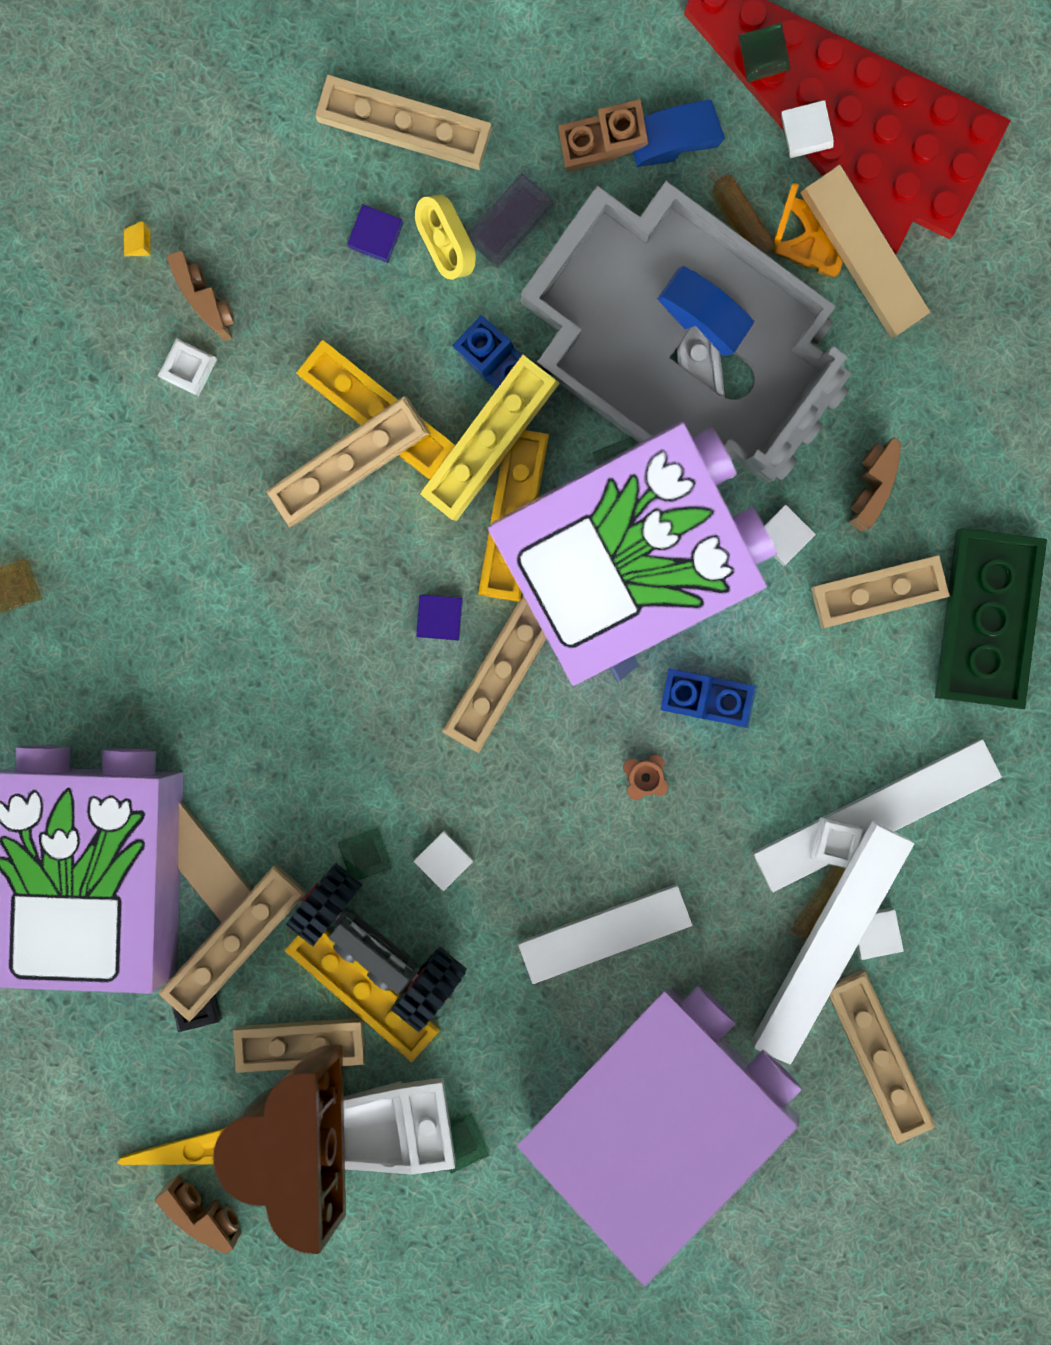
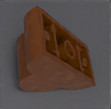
M342 1045L322 1046L307 1054L275 1087L262 1092L220 1133L214 1146L213 1165L222 1187L232 1197L242 1203L253 1206H266L270 1226L277 1237L290 1248L302 1253L320 1254L346 1216Z

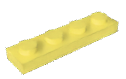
M522 355L420 494L451 520L457 521L560 383L525 355Z

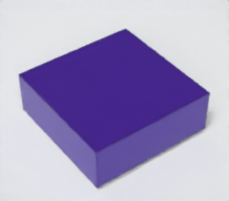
M362 204L347 245L352 250L389 263L403 227V221L400 218Z
M420 595L416 637L459 641L463 598Z

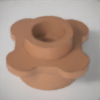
M651 755L647 760L637 761L634 758H630L625 761L623 771L628 775L629 786L627 794L631 799L640 800L643 795L655 794L656 796H663L666 794L669 786L664 780L662 772L665 766L662 757ZM644 773L649 774L650 778L648 781L642 780Z

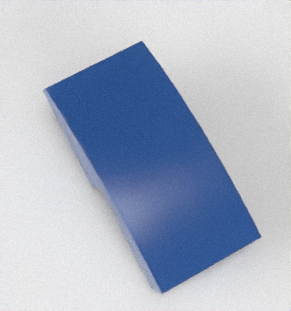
M712 100L683 104L644 116L649 145L632 153L637 167L674 162L682 152L718 148L725 139Z
M685 266L677 269L657 298L685 330L696 326L722 356L733 354L755 322L726 293L706 278Z
M482 315L452 345L456 352L495 390L498 389L522 356L514 348L511 340Z
M669 669L660 710L749 728L757 686Z

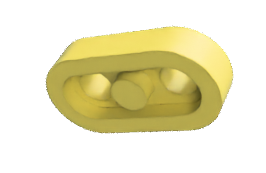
M441 194L421 198L416 205L415 222L438 271L449 280L470 275L475 267L476 252L453 204L446 196Z

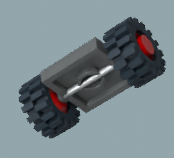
M335 863L322 880L317 882L302 900V904L286 925L311 946H314L336 919L335 924L338 926L329 937L335 943L333 946L335 952L350 963H354L355 960L369 971L367 974L368 978L382 990L388 991L391 988L399 994L404 988L391 1010L416 1031H421L454 992L455 987L458 986L462 980L461 978L465 975L467 968L439 947L427 959L425 964L418 969L415 967L417 962L352 909L349 912L345 910L342 913L341 911L363 884Z

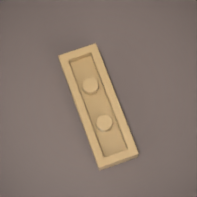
M939 555L811 587L821 629L950 597Z
M361 1018L236 1026L233 1030L236 1073L293 1069L311 1051L328 1045H342L343 1066L364 1065L366 1060L363 1019Z

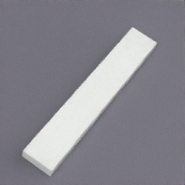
M977 739L823 817L865 828L864 835L872 821L895 832L1002 778L984 740ZM820 818L752 852L772 892L829 865L810 858Z
M872 821L750 1042L754 1049L758 1051L765 1050L772 1057L791 1065L915 843L909 838Z

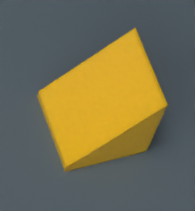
M144 221L124 229V256H151L150 228Z

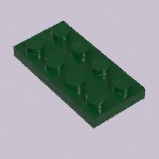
M965 528L956 530L948 591L950 597L947 598L935 698L1025 709L1047 539Z

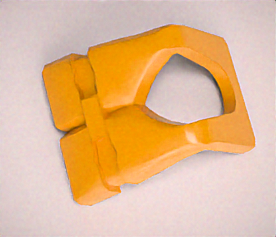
M793 183L787 195L784 211L770 250L772 253L803 268L809 269L811 267L818 270V274L835 278L840 273L843 261L806 201L795 198L799 184ZM790 212H792L801 222L805 233L792 240L781 241Z

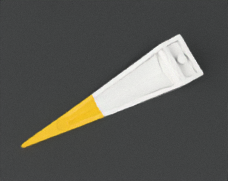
M443 1077L408 1083L399 1081L343 1096L345 1170L413 1175L455 1169L456 1160ZM224 1128L123 1155L117 1163L120 1165H213L214 1146Z

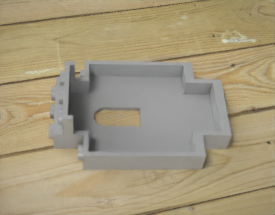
M665 181L640 217L599 186H596L520 294V304L558 331L537 361V366L557 380L561 387L638 443L678 422L685 424L691 437L713 427L727 454L765 483L774 481L776 477L783 480L797 462V459L792 456L802 442L806 445L810 444L823 426L818 421L827 407L834 410L849 391L844 384L852 373L841 366L848 356L835 346H832L823 353L810 343L812 340L818 344L831 328L833 322L828 317L836 306L667 181ZM685 266L709 280L732 298L755 321L734 352L736 356L746 362L753 373L752 388L743 398L731 400L722 397L670 358L691 328L685 330L657 298L679 267Z

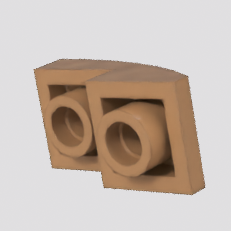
M641 99L598 109L599 116L558 125L566 171L571 172L596 166L649 145Z
M183 250L166 255L174 278L194 311L224 341L232 339L229 325L235 324V319L227 298L221 300L212 287L207 288L206 279L198 262L193 263Z
M895 437L884 443L883 446L876 443L861 462L866 469L859 478L871 486L872 489L870 491L865 487L858 494L850 506V509L855 513L848 521V523L861 532L873 526L893 488L901 451V442Z
M179 1175L165 1184L154 1199L163 1212L187 1234L222 1253L227 1254L235 1247L242 1233L239 1229V1219L230 1207L226 1206L223 1208L218 1199L203 1208L200 1205L201 1197L197 1189L191 1183H184Z

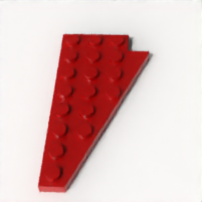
M689 0L684 15L783 131L782 111L825 100L834 140L833 148L806 154L805 157L822 176L841 165L895 255L899 251L912 222L949 240L954 236L1011 121L1010 119L768 0Z

